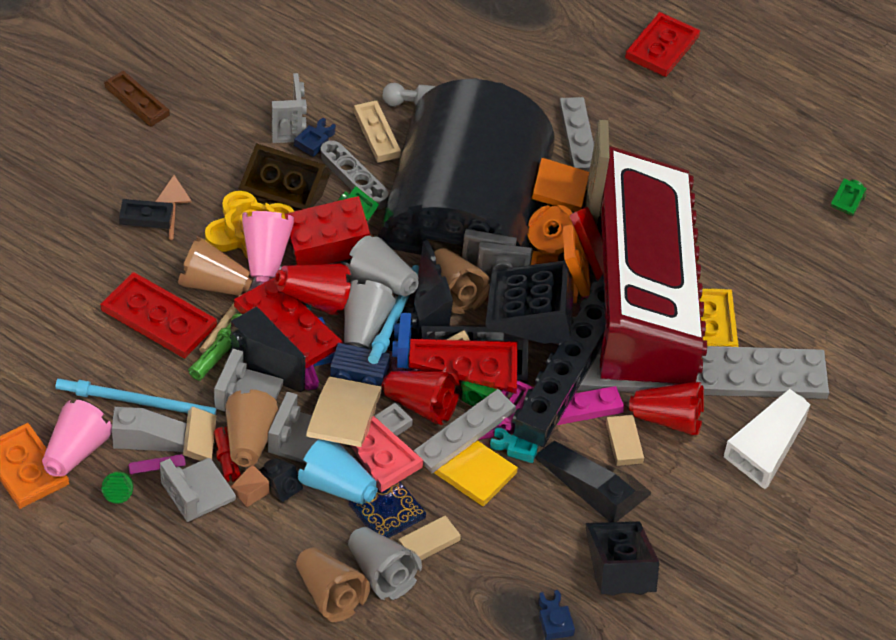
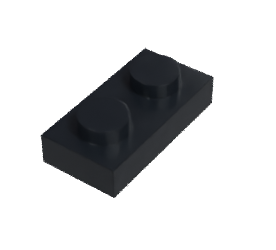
M123 199L119 215V225L170 229L174 211L173 203Z

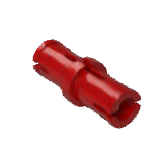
M219 427L213 432L218 449L216 457L221 462L225 480L230 482L229 475H231L232 482H235L241 476V472L239 471V466L232 461L230 456L227 427L224 428V434L223 428Z

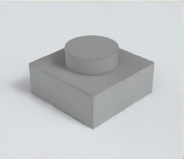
M396 403L374 416L396 436L410 428L413 419Z

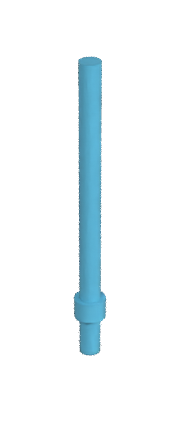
M412 266L411 269L418 275L419 266ZM398 295L396 303L380 334L372 342V351L368 357L370 363L377 364L382 353L386 352L395 323H397L410 295Z
M59 378L56 381V389L75 392L76 396L88 397V395L187 414L192 406L216 415L217 408L91 385L90 381L79 380L75 382Z

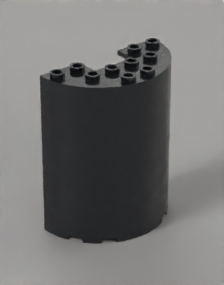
M477 78L459 79L440 84L429 90L420 98L414 108L377 237L381 238L392 250L419 255L422 252L423 241L428 239L463 245L466 229L517 238L516 246L531 248V242L528 238V223L531 216L541 206L540 201L531 199L541 158L551 160L555 145L554 131L547 115L525 94L503 83Z

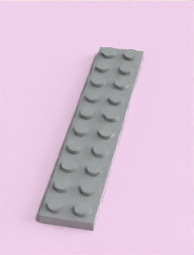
M707 346V354L702 356L703 372L698 374L696 382H702L704 395L780 397L789 389L803 398L827 399L829 395L824 350ZM600 350L577 391H591L616 386L618 392L635 393L637 390L676 384L600 379Z

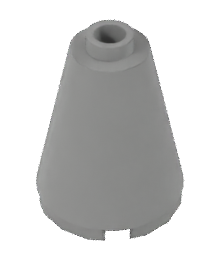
M375 235L374 237L365 236L351 250L349 255L353 258L350 264L346 263L351 274H346L350 281L358 280L357 284H365L366 280L378 282L389 287L393 291L392 293L401 296H408L416 291L419 284L417 273L381 238Z
M353 280L350 282V293L344 308V344L371 349L372 342L382 330L396 303L397 297L396 295L393 297V291L381 283L366 280L365 284H357L358 280Z
M368 527L356 529L350 535L348 547L366 579L369 581L374 593L380 599L385 600L384 597H390L392 600L406 594L415 585L417 579L414 577L417 570L421 572L422 561L414 551Z

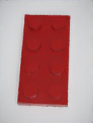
M132 272L101 303V311L184 359L217 326L216 318L135 272Z
M275 277L234 299L233 306L241 314L257 306L306 356L305 369L334 353L338 343L343 342L301 301L280 292L274 283Z

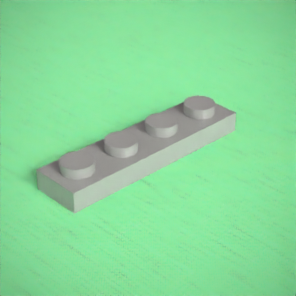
M584 97L560 98L559 107L572 167L589 172L594 142Z
M497 389L416 448L414 452L423 459V465L432 474L499 425L505 418L515 413L516 407Z

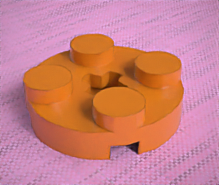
M547 205L538 209L531 216L528 223V238L536 250L551 257H557L564 252L563 227L567 225L573 226L569 217L572 214L570 209L563 205L552 207ZM551 225L553 227L559 225L557 233L549 235L550 231L548 228Z

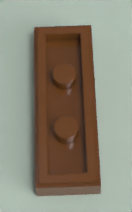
M121 71L104 81L105 88L150 127L170 116L169 109L125 71Z

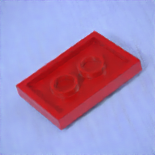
M659 12L628 48L625 59L667 77L699 38L700 30Z

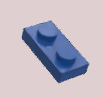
M401 313L400 324L395 323L394 339H398V341H393L392 356L397 357V368H408L411 313Z

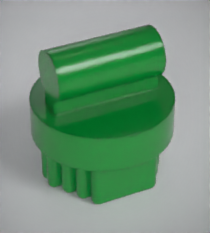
M121 471L109 473L104 478L101 486L105 499L116 504L127 501L134 489L131 477Z

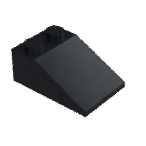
M257 306L231 321L230 354L232 349L243 351V363H246V369L283 379V386L298 392L305 390L306 356Z
M640 521L586 523V533L595 581L601 594L615 596L620 593L643 595L647 592H657L660 562Z

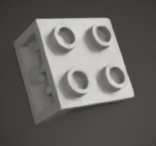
M293 73V100L272 101V143L294 142V138L306 129V117H302V114H307L306 99H301V97H305L304 82H299L298 73Z
M232 349L214 388L215 408L225 411L229 396L240 390L241 394L249 393L250 389H256L266 392L277 399L283 385V379L246 369V363H243V351Z
M287 392L268 432V452L307 464L303 459L312 445L318 440L306 437L312 415L300 412L301 407L297 406V394Z
M211 458L202 460L185 469L175 467L171 459L160 463L161 483L187 522L236 500V494Z

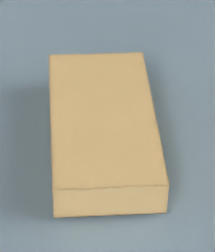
M193 406L189 409L183 449L184 456L198 461L207 458L212 459L213 432L217 415Z
M633 415L607 417L606 426L616 466L643 464L644 455Z
M445 515L399 538L398 543L414 551L423 560L459 542L461 535Z

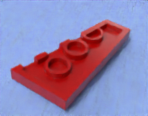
M410 339V368L422 371H449L455 373L458 379L514 394L517 393V342Z

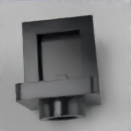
M276 458L267 461L259 469L269 481V486L274 488L278 500L282 502L303 489L302 483L298 480V472L295 465Z

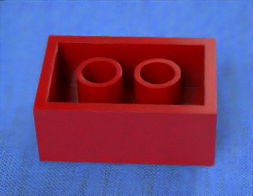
M359 196L284 214L287 220L288 215L294 217L290 241L297 265L330 264L351 259L353 257L349 254L357 242L365 236H371Z

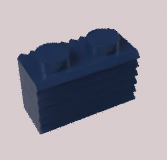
M338 343L331 363L330 377L382 387V381L387 375L390 366V353H382L378 363L372 364L368 361L372 349Z

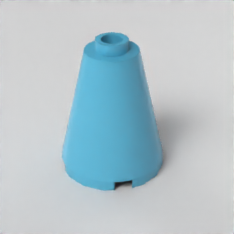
M318 439L303 459V461L307 462L305 469L302 470L300 468L298 472V480L305 486L359 504L371 502L378 491L376 480L337 442Z

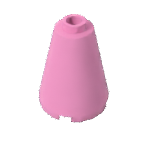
M252 211V216L248 217L247 212H244L242 214V223L250 276L256 278L255 282L264 283L274 278L276 272L280 269L294 224V217L288 215V220L282 219V213Z
M76 400L74 403L66 402L61 410L42 459L47 473L55 477L65 476L108 440L112 433V424L110 421L106 424L101 418L104 413L92 404L82 400Z

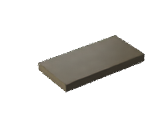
M599 120L597 124L586 187V207H589L596 226L610 158L608 120Z

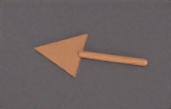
M173 175L155 201L173 203L174 211L169 229V240L174 239L175 205L177 203L192 202L175 175Z

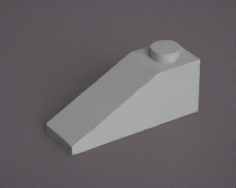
M115 407L112 423L113 449L183 452L187 423L143 408Z

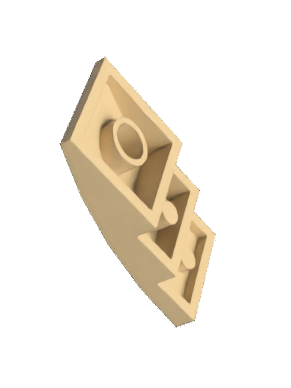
M329 377L317 401L306 437L361 447L369 433L370 422L375 414L376 403L380 398L382 387Z

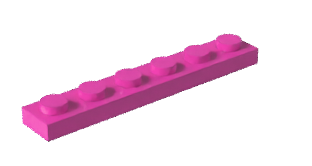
M613 386L575 393L557 425L623 413L624 405L617 387ZM504 424L502 426L497 425L495 428H503L508 434H514L515 424L511 431L506 429ZM495 428L478 440L494 437Z

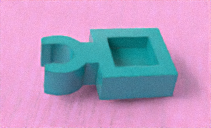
M495 428L494 437L501 440L492 438L490 448L497 451L507 449L508 457L530 463L534 462L539 448L538 445L516 437L514 434H508L503 428Z

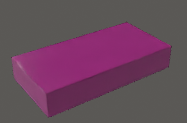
M175 455L131 462L127 466L128 474L134 475L159 471L160 463L167 459H171L175 467H184L185 458L183 455Z

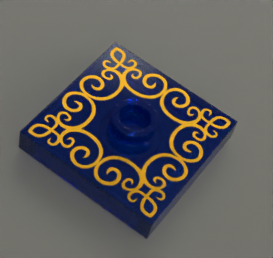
M401 481L383 492H380L378 489L376 496L371 502L359 504L349 500L348 504L366 527L387 538L426 518L424 509Z

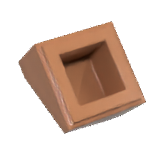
M252 465L235 481L231 489L243 504L249 507L269 494V481Z

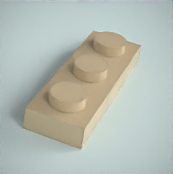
M378 101L354 105V114L377 163L400 158L401 150Z

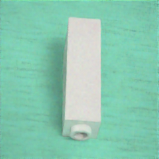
M789 389L727 441L724 458L762 488L766 489L805 423L810 404L802 396Z

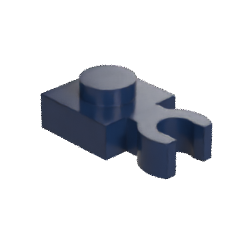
M321 118L317 122L316 128L309 125L294 138V146L314 157L321 151L322 144L329 141V137L335 134L336 125L332 124L326 128V119Z
M554 590L553 601L547 600L544 592H541L539 595V606L543 610H540L539 618L546 640L574 636L575 628L568 606L560 607V592Z

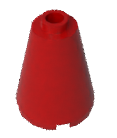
M343 264L285 265L276 272L274 283L280 292L329 315L337 316L339 314L336 311L343 310L347 303L351 283L346 282V274H351L348 266Z
M391 371L382 381V390H384L385 396L435 424L444 425L442 421H449L455 411L459 394L455 393V385L460 386L458 376L449 371Z
M690 382L637 390L635 396H630L629 411H632L636 418L698 436L702 426V420L699 419L701 412H704V387L701 385L702 382Z

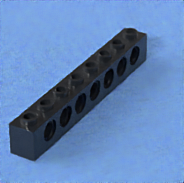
M604 272L599 281L595 280L593 282L588 299L584 298L582 300L578 316L572 317L571 340L558 344L557 351L550 353L545 371L541 370L538 373L535 381L536 386L533 390H528L522 409L518 408L512 420V423L515 424L514 436L544 448L602 347L606 325Z

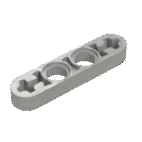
M327 141L321 146V160L351 190L357 186L379 204L376 210L386 207L388 190L339 142ZM342 165H350L353 168L351 170H343L340 167ZM363 179L366 180L368 183L365 185H358L356 181Z

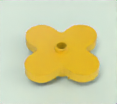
M245 191L231 192L223 199V214L225 218L215 220L206 227L205 241L221 252L241 248L248 259L242 214L247 212L248 217L252 216V211L282 213V219H285L284 214L294 212V210L282 203L271 205L266 203L263 205L258 203L252 194Z

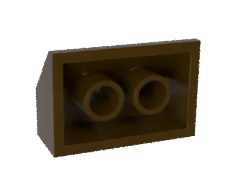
M256 143L238 189L302 210L314 207L320 200L331 173L324 164Z

